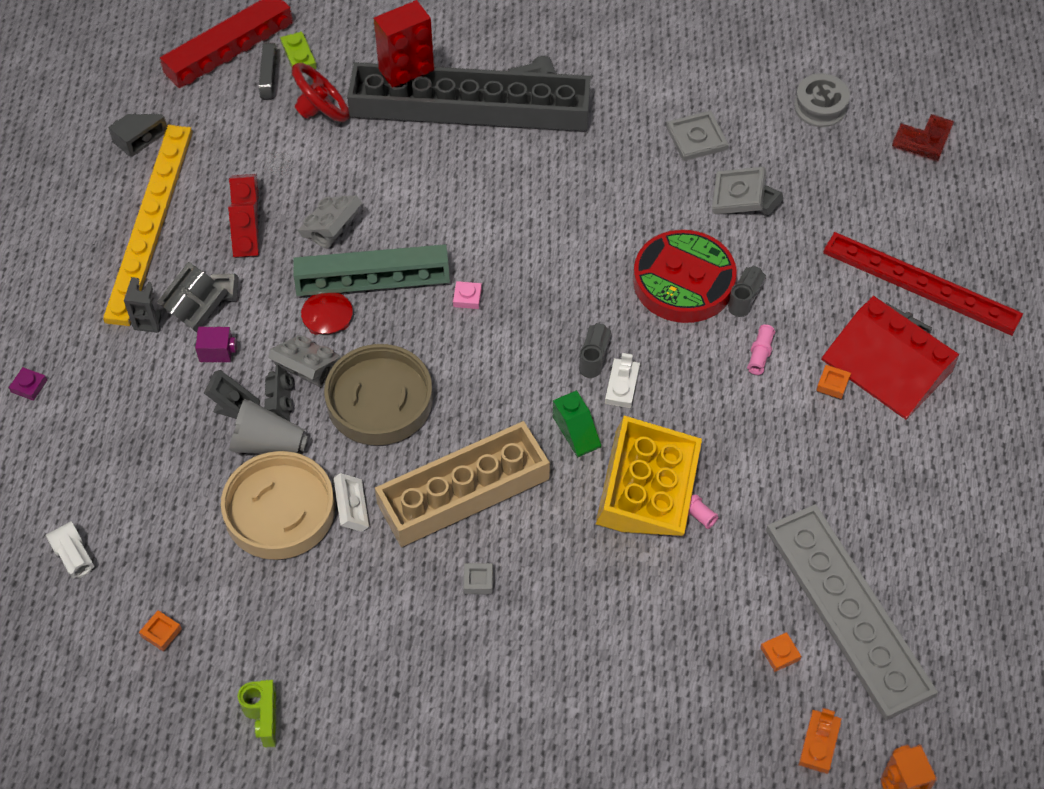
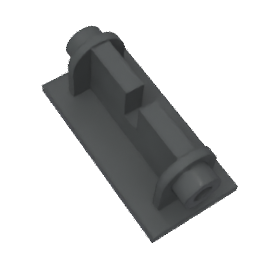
M278 364L275 371L269 372L265 377V395L270 398L265 399L264 408L290 421L293 380L291 375L286 373Z

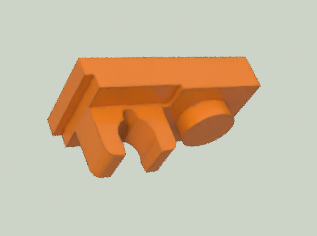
M823 708L822 712L812 710L798 765L826 774L829 773L842 718L834 716L835 711Z

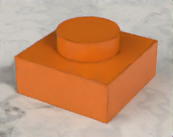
M825 365L816 391L842 399L851 373Z
M157 610L139 631V634L143 639L164 652L182 628L179 623Z
M787 632L762 643L760 647L775 672L800 661L802 657Z

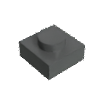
M765 185L763 209L757 211L769 216L784 199L782 192Z
M235 273L211 274V278L228 291L221 302L236 301L239 277Z

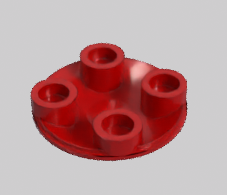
M340 293L313 295L306 300L301 310V318L304 325L315 335L331 334L340 330H346L350 325L353 315L350 301Z

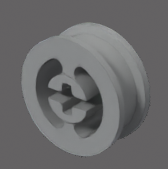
M823 73L810 75L804 78L798 86L794 103L795 112L801 120L813 126L828 127L835 125L845 117L850 92L847 85L833 75Z

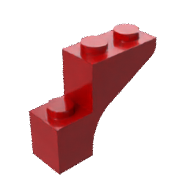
M257 174L232 175L229 178L231 204L228 210L233 257L259 255L257 211L259 192Z

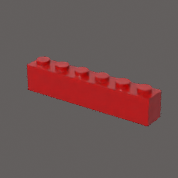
M259 0L159 57L163 73L179 89L191 84L195 79L210 73L221 64L229 62L238 54L248 51L257 43L267 40L271 35L282 29H286L293 23L290 6L283 0Z

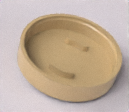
M276 451L253 457L240 465L232 473L222 492L221 512L230 537L242 550L264 559H287L305 553L324 538L334 519L335 500L330 479L320 465L298 453Z

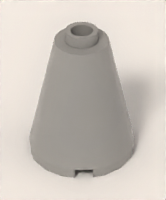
M243 400L236 419V427L232 434L229 451L254 454L276 451L304 452L308 436L303 435V428L251 400Z

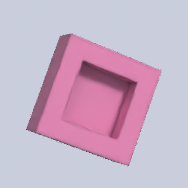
M456 281L453 307L479 309L482 283Z

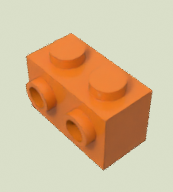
M905 745L893 751L881 777L883 789H932L937 778L922 746L910 748L909 745Z

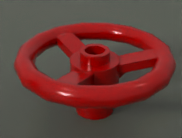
M301 62L292 66V76L297 86L303 92L297 98V103L294 106L304 118L314 117L319 111L331 119L342 123L350 118L349 108L342 96L321 73ZM302 73L313 79L312 85L307 83ZM328 95H331L338 101L340 109L330 102Z

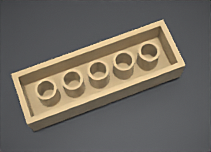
M522 421L375 487L377 505L400 547H403L549 480L550 462L526 423Z

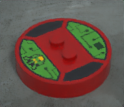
M693 230L668 231L650 239L638 252L634 264L633 285L640 302L655 315L679 323L700 322L717 315L728 305L731 289L736 282V264L729 250L720 241L705 233Z

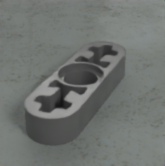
M263 43L259 77L261 99H271L274 95L275 77L273 76H275L276 43Z

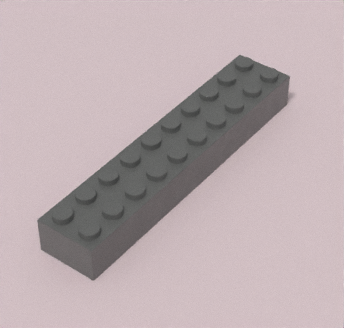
M353 62L347 95L349 116L587 131L591 76L434 67L433 71L392 88L379 71L378 63Z

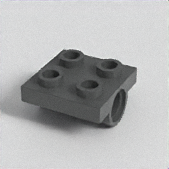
M188 261L157 303L197 332L198 327L203 325L228 291Z

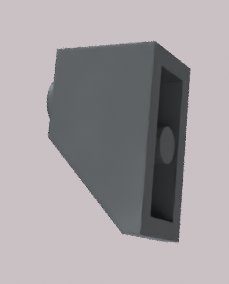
M127 114L108 128L113 143L131 158L165 135L167 124L162 114Z

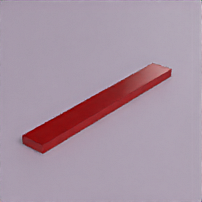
M837 232L833 233L823 251L825 255L1013 336L1024 314Z

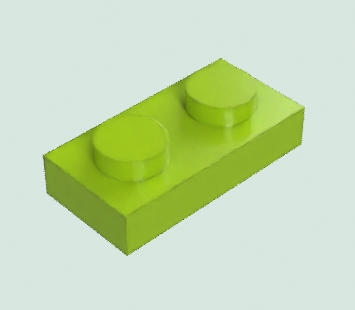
M302 31L280 37L291 68L294 64L301 62L316 69V62Z

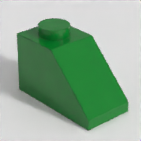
M573 391L553 400L552 417L576 457H581L601 448L590 410L578 391Z

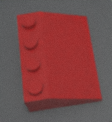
M873 295L856 312L822 356L821 360L831 367L850 372V381L907 420L953 372L959 354Z

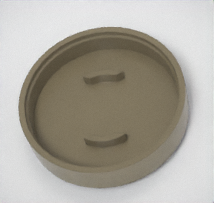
M389 344L366 345L345 354L329 371L324 387L327 412L333 425L349 439L367 445H387L408 438L425 423L433 403L431 377L425 364L412 352Z

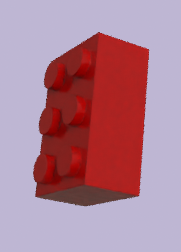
M417 0L373 18L379 71L392 88L434 70L431 17Z

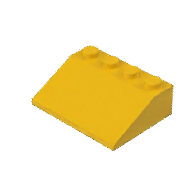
M623 416L615 432L595 524L620 532L683 536L702 439Z

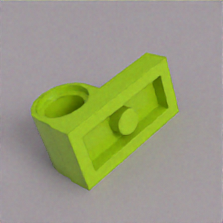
M261 680L246 683L239 689L237 695L241 710L246 717L258 719L255 720V736L261 739L263 747H276V688L273 680ZM251 698H260L256 704H247Z

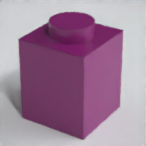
M198 327L195 349L199 362H231V355L236 353L237 340L236 337H232L230 327Z

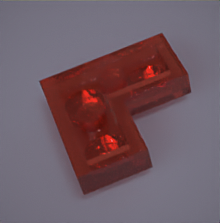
M931 114L924 130L901 123L892 146L939 161L954 121Z

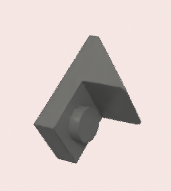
M222 370L213 373L204 391L206 396L217 403L213 410L214 413L237 419L244 399L251 400L256 404L260 402L258 398Z

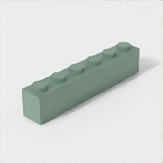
M446 244L293 257L296 296L450 283Z

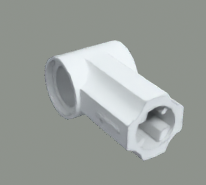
M71 521L46 534L57 557L60 556L72 579L81 578L89 574L94 568L90 557L82 545L83 541Z

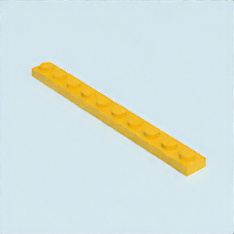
M167 126L103 317L106 324L130 326L131 324L124 298L131 277L139 278V291H142L192 137L191 127Z

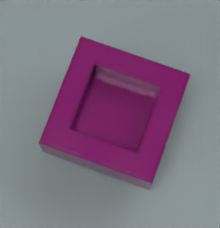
M22 367L10 384L9 390L11 393L34 401L47 382V378L43 374Z

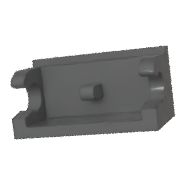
M131 277L124 303L133 330L159 333L161 313L159 309L155 312L151 301L152 284L148 282L147 288L144 291H139V278Z

